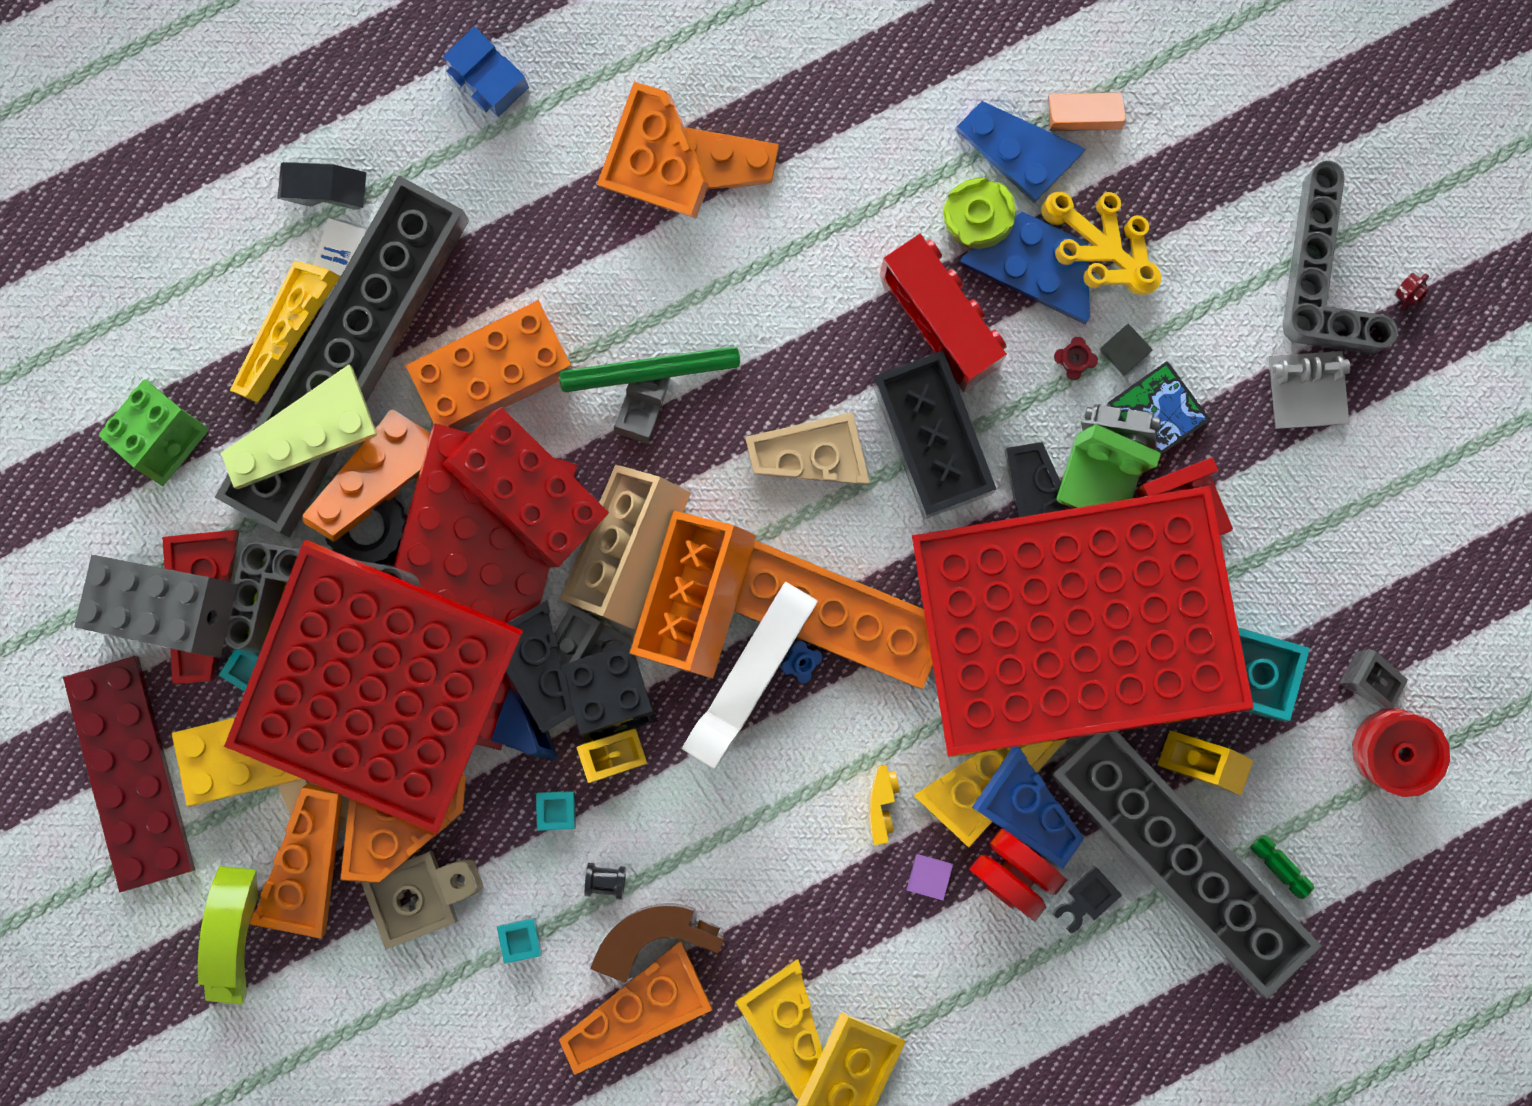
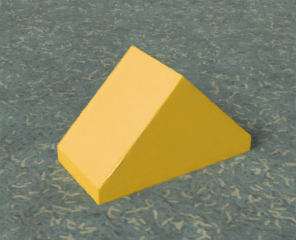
M636 728L576 747L588 783L647 764Z

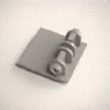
M1343 351L1269 356L1275 429L1349 424L1345 374L1350 373V362L1348 359H1343Z

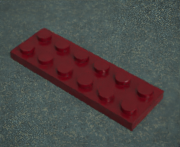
M132 656L64 676L63 681L119 893L195 871L139 657Z

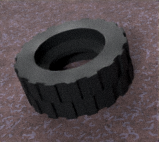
M393 497L389 501L384 500L373 509L382 516L385 526L383 535L375 543L369 545L359 544L352 539L349 531L335 542L327 537L325 540L327 545L333 549L332 551L354 560L386 565L389 560L397 557L408 515L405 514L403 505Z

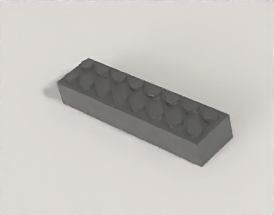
M1117 731L1085 737L1048 773L1060 788L1257 995L1268 999L1322 947Z

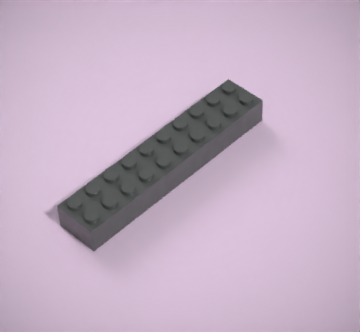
M398 175L253 430L349 364L353 367L365 402L368 401L469 222L463 209ZM339 451L238 490L233 487L230 476L227 474L214 498L290 538Z

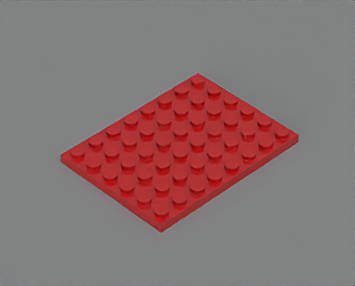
M1210 486L912 535L948 758L1249 711L1254 708Z

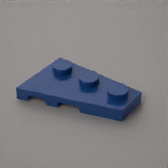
M981 101L956 128V131L1034 204L1086 150L1075 143L984 101Z
M1014 747L1010 750L972 808L1064 869L1084 840V837L1062 806L1047 789L1040 775L1029 764L1022 750L1019 747Z

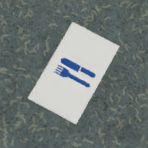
M328 218L313 265L329 269L341 276L361 242L366 229Z

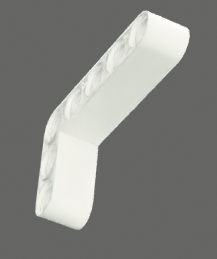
M784 583L710 708L697 722L682 747L684 751L714 769L718 766L818 602L816 599L791 584Z

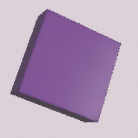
M916 854L906 890L944 901L953 864Z

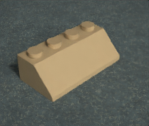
M615 465L600 500V504L609 514L583 541L559 600L635 630L642 614L673 510L684 513L691 492L659 476Z

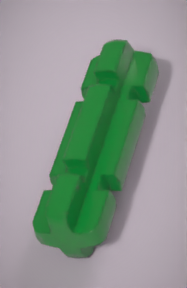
M1261 835L1250 846L1251 850L1259 858L1265 859L1264 864L1284 885L1290 886L1289 890L1297 898L1304 899L1315 888L1314 884L1306 876L1300 875L1301 871L1281 849H1275L1276 844L1268 836Z

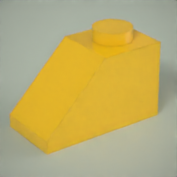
M1169 731L1157 765L1204 784L1241 796L1254 760L1232 749Z

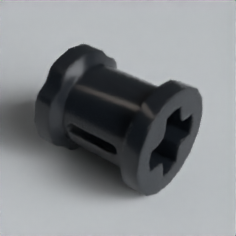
M588 863L584 896L590 897L595 893L613 895L616 899L622 900L626 880V867L620 866L619 869L596 867L595 863Z

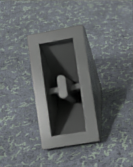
M1369 649L1355 652L1339 685L1382 709L1394 708L1408 679L1378 652Z

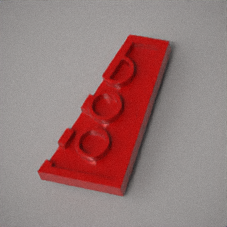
M226 530L162 537L164 569L210 577L231 583L240 531ZM170 648L173 684L214 681L218 658Z

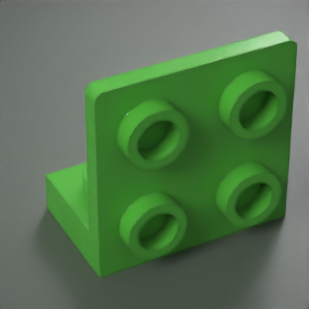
M144 379L130 393L129 398L115 415L107 421L99 436L131 466L161 486H164L210 429L177 406L152 383Z
M1095 424L1076 434L1057 495V501L1071 508H1079L1132 499L1139 475L1157 467L1161 453Z

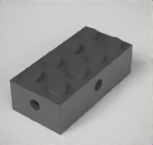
M91 554L74 628L220 658L237 584Z

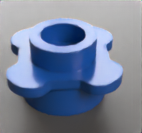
M796 641L781 663V670L786 675L793 674L796 676L797 681L800 683H807L812 677L811 672L815 666L821 663L822 654L818 650L808 649L805 642ZM804 659V663L799 665L800 661Z

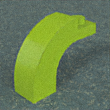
M219 866L213 879L204 910L198 950V985H204L206 1001L243 1005L246 998L244 955L249 922L259 898L256 869Z

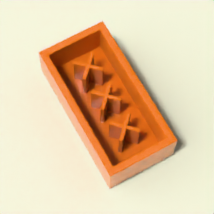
M539 300L405 365L433 423L458 430L486 418L495 409L500 407L504 409L559 382V373L561 371L573 369Z
M673 510L629 654L713 679L757 535L732 524Z

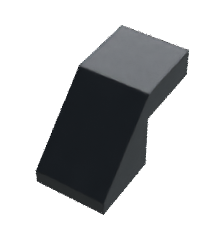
M283 162L280 165L277 199L309 207L325 202L358 210L363 208L367 172L335 164Z

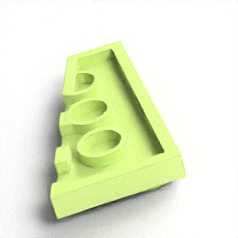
M349 364L221 452L233 487L238 490L378 436L353 367Z

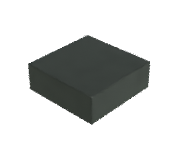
M1129 323L1099 349L1123 376L1153 351Z

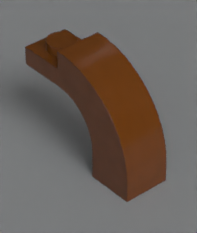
M675 903L650 905L626 916L607 934L599 946L590 969L626 983L640 950L656 939L675 937L719 954L725 936L718 934L720 927L699 919L697 925L691 923L696 908Z

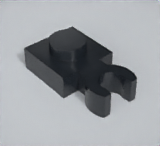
M1094 866L1067 891L1074 900L1070 904L1065 903L1057 906L1052 915L1058 919L1064 912H1071L1073 922L1068 925L1066 930L1069 933H1074L1081 927L1083 916L1086 913L1095 921L1122 894Z

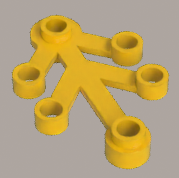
M1055 192L1048 196L1041 207L1044 219L1053 225H1060L1066 222L1094 245L1079 246L1077 242L1071 239L1062 241L1055 251V256L1060 263L1070 265L1074 261H1113L1121 268V270H1108L1103 264L1093 263L1083 276L1084 282L1089 287L1096 289L1102 285H1126L1134 294L1148 295L1160 286V270L1154 263L1148 260L1144 236L1149 230V223L1144 217L1139 215L1133 216L1124 226V233L1130 239L1132 257L1122 249L1116 212L1121 207V200L1115 193H1104L1096 203L1097 212L1101 215L1104 234L1074 209L1072 198L1068 194ZM1104 201L1111 203L1113 209L1108 208ZM1056 203L1061 204L1064 209L1059 208ZM1132 224L1137 225L1141 232L1135 231ZM1063 248L1069 249L1073 256L1066 255ZM1091 272L1098 273L1101 280L1095 279ZM1140 272L1146 275L1148 279L1143 278Z

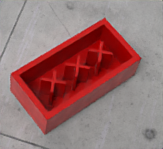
M919 233L883 258L880 276L933 351L938 353L944 350L955 382L964 393L999 369L1007 355L1004 351L1007 346L1002 336L995 329L990 331L982 320L985 318V314L979 304L974 299L969 301L961 291L964 286L957 273L953 269L947 271L939 259L942 258V254L937 245L931 239L926 241L922 234Z
M502 407L493 410L442 463L548 567H560L609 514Z

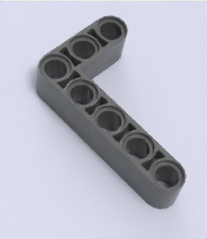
M1322 161L1305 177L1302 185L1282 324L1283 332L1290 341L1295 343L1363 354H1377L1392 345L1396 340L1398 327L1395 321L1385 315L1327 306L1345 178L1344 171L1339 164L1333 161ZM1316 175H1323L1328 178L1330 188L1321 187L1316 180ZM1311 210H1318L1323 213L1325 224L1317 223L1311 216ZM1306 246H1315L1320 252V259L1311 258L1306 251ZM1302 280L1310 281L1314 285L1315 295H1309L1303 291L1301 287ZM1297 316H1304L1309 320L1310 331L1301 330L1297 326ZM1334 321H1338L1345 326L1347 331L1346 337L1338 336L1334 332ZM1370 327L1381 331L1383 335L1382 343L1375 342L1369 334Z
M252 542L244 547L235 575L234 584H237V589L224 640L229 647L251 653L261 652L280 603L284 583L288 582L300 549L262 542ZM267 556L266 563L262 567V561ZM356 560L421 588L419 579L410 572L391 566ZM258 592V599L254 604L255 594ZM249 629V630H250V634H249L248 639L246 640V639H245V637H246V632H247V630Z

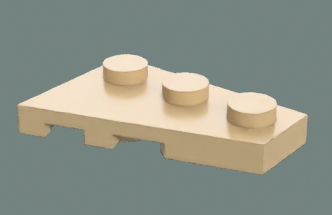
M853 412L745 437L754 475L862 485L870 484Z

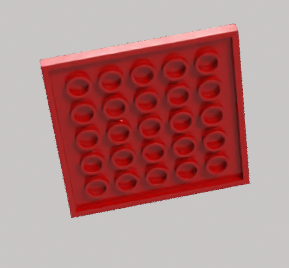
M305 540L298 553L224 747L437 834L523 630Z

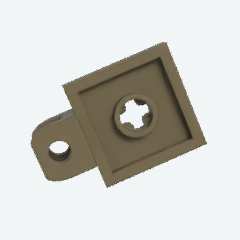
M433 851L405 861L380 883L361 882L385 950L458 922L452 904L475 895L483 887L475 861L470 859L460 860L439 868ZM459 874L465 878L464 886L458 882ZM409 889L412 894H417L419 901L415 903V910L411 911L409 906L402 907L400 899L405 897L404 890Z

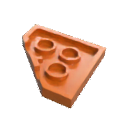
M634 81L597 185L604 189L696 219L709 183L674 101L668 92Z
M462 775L437 834L463 813L466 775ZM349 798L341 881L380 883L437 834Z

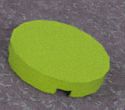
M978 177L965 180L952 189L944 204L943 217L946 230L954 241L967 248L983 249L995 246L1007 238L1014 228L1016 207L1013 195L1005 185L989 181L988 178Z

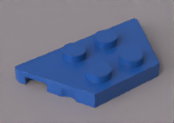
M1024 212L1016 216L1014 228L1006 239L992 247L983 249L973 248L962 257L959 265L1085 325L1090 318L1089 286L1084 282L1083 278L1085 271L1089 268V262L1074 261L1070 265H1064L1055 256L1057 247L1066 239L1074 240L1079 246H1088V242ZM1063 248L1066 255L1073 256L1069 249Z

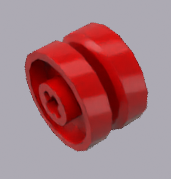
M1400 708L1381 709L1369 715L1357 728L1352 742L1353 760L1360 774L1375 786L1401 797L1420 796L1434 789L1445 777L1450 763V747L1442 729L1430 719Z
M1001 828L990 841V846L996 854L1005 860L1004 864L1001 866L988 855H980L969 870L987 884L986 889L1013 910L1016 907L1024 915L1036 922L1047 906L1045 901L1031 887L1035 884L1047 894L1057 895L1068 880L1028 846Z

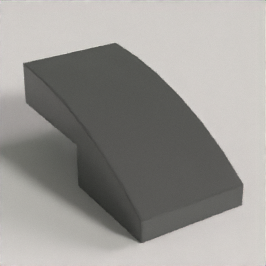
M671 377L628 383L626 397L614 425V433L649 444Z

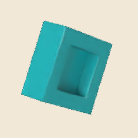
M235 649L219 676L245 692L259 655Z
M575 791L536 793L537 831L576 829Z
M535 918L497 926L504 964L542 956Z

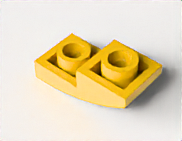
M887 765L877 767L870 794L869 821L874 846L888 843L887 834L894 833L889 810L882 812L881 805L895 802L894 794L900 792L895 770L888 772Z

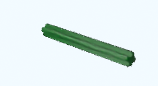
M731 346L563 370L559 373V383L562 392L566 393L739 367L740 354L737 347Z

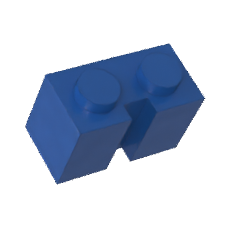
M475 26L443 55L448 69L445 71L446 74L458 87L461 88L465 84L474 93L470 96L471 99L485 113L490 109L497 117L501 116L529 89L525 76L505 56L503 57Z

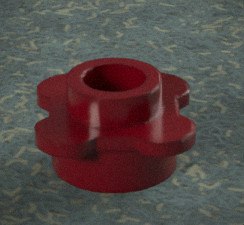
M1411 273L1402 282L1395 293V297L1403 302L1400 309L1405 311L1411 304L1416 307L1423 301L1430 290L1426 283L1429 278L1428 274L1425 273L1422 277H1419L1415 273Z
M1074 337L1066 348L1056 350L1054 361L1064 367L1067 371L1066 376L1068 379L1078 380L1082 372L1097 365L1098 357L1092 353L1083 338ZM1074 355L1079 357L1078 362L1073 361Z

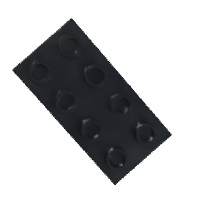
M944 350L873 377L872 386L923 520L988 497L997 490Z

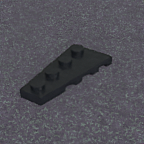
M1043 442L1009 447L1004 450L1017 518L1073 509L1057 501L1061 481Z

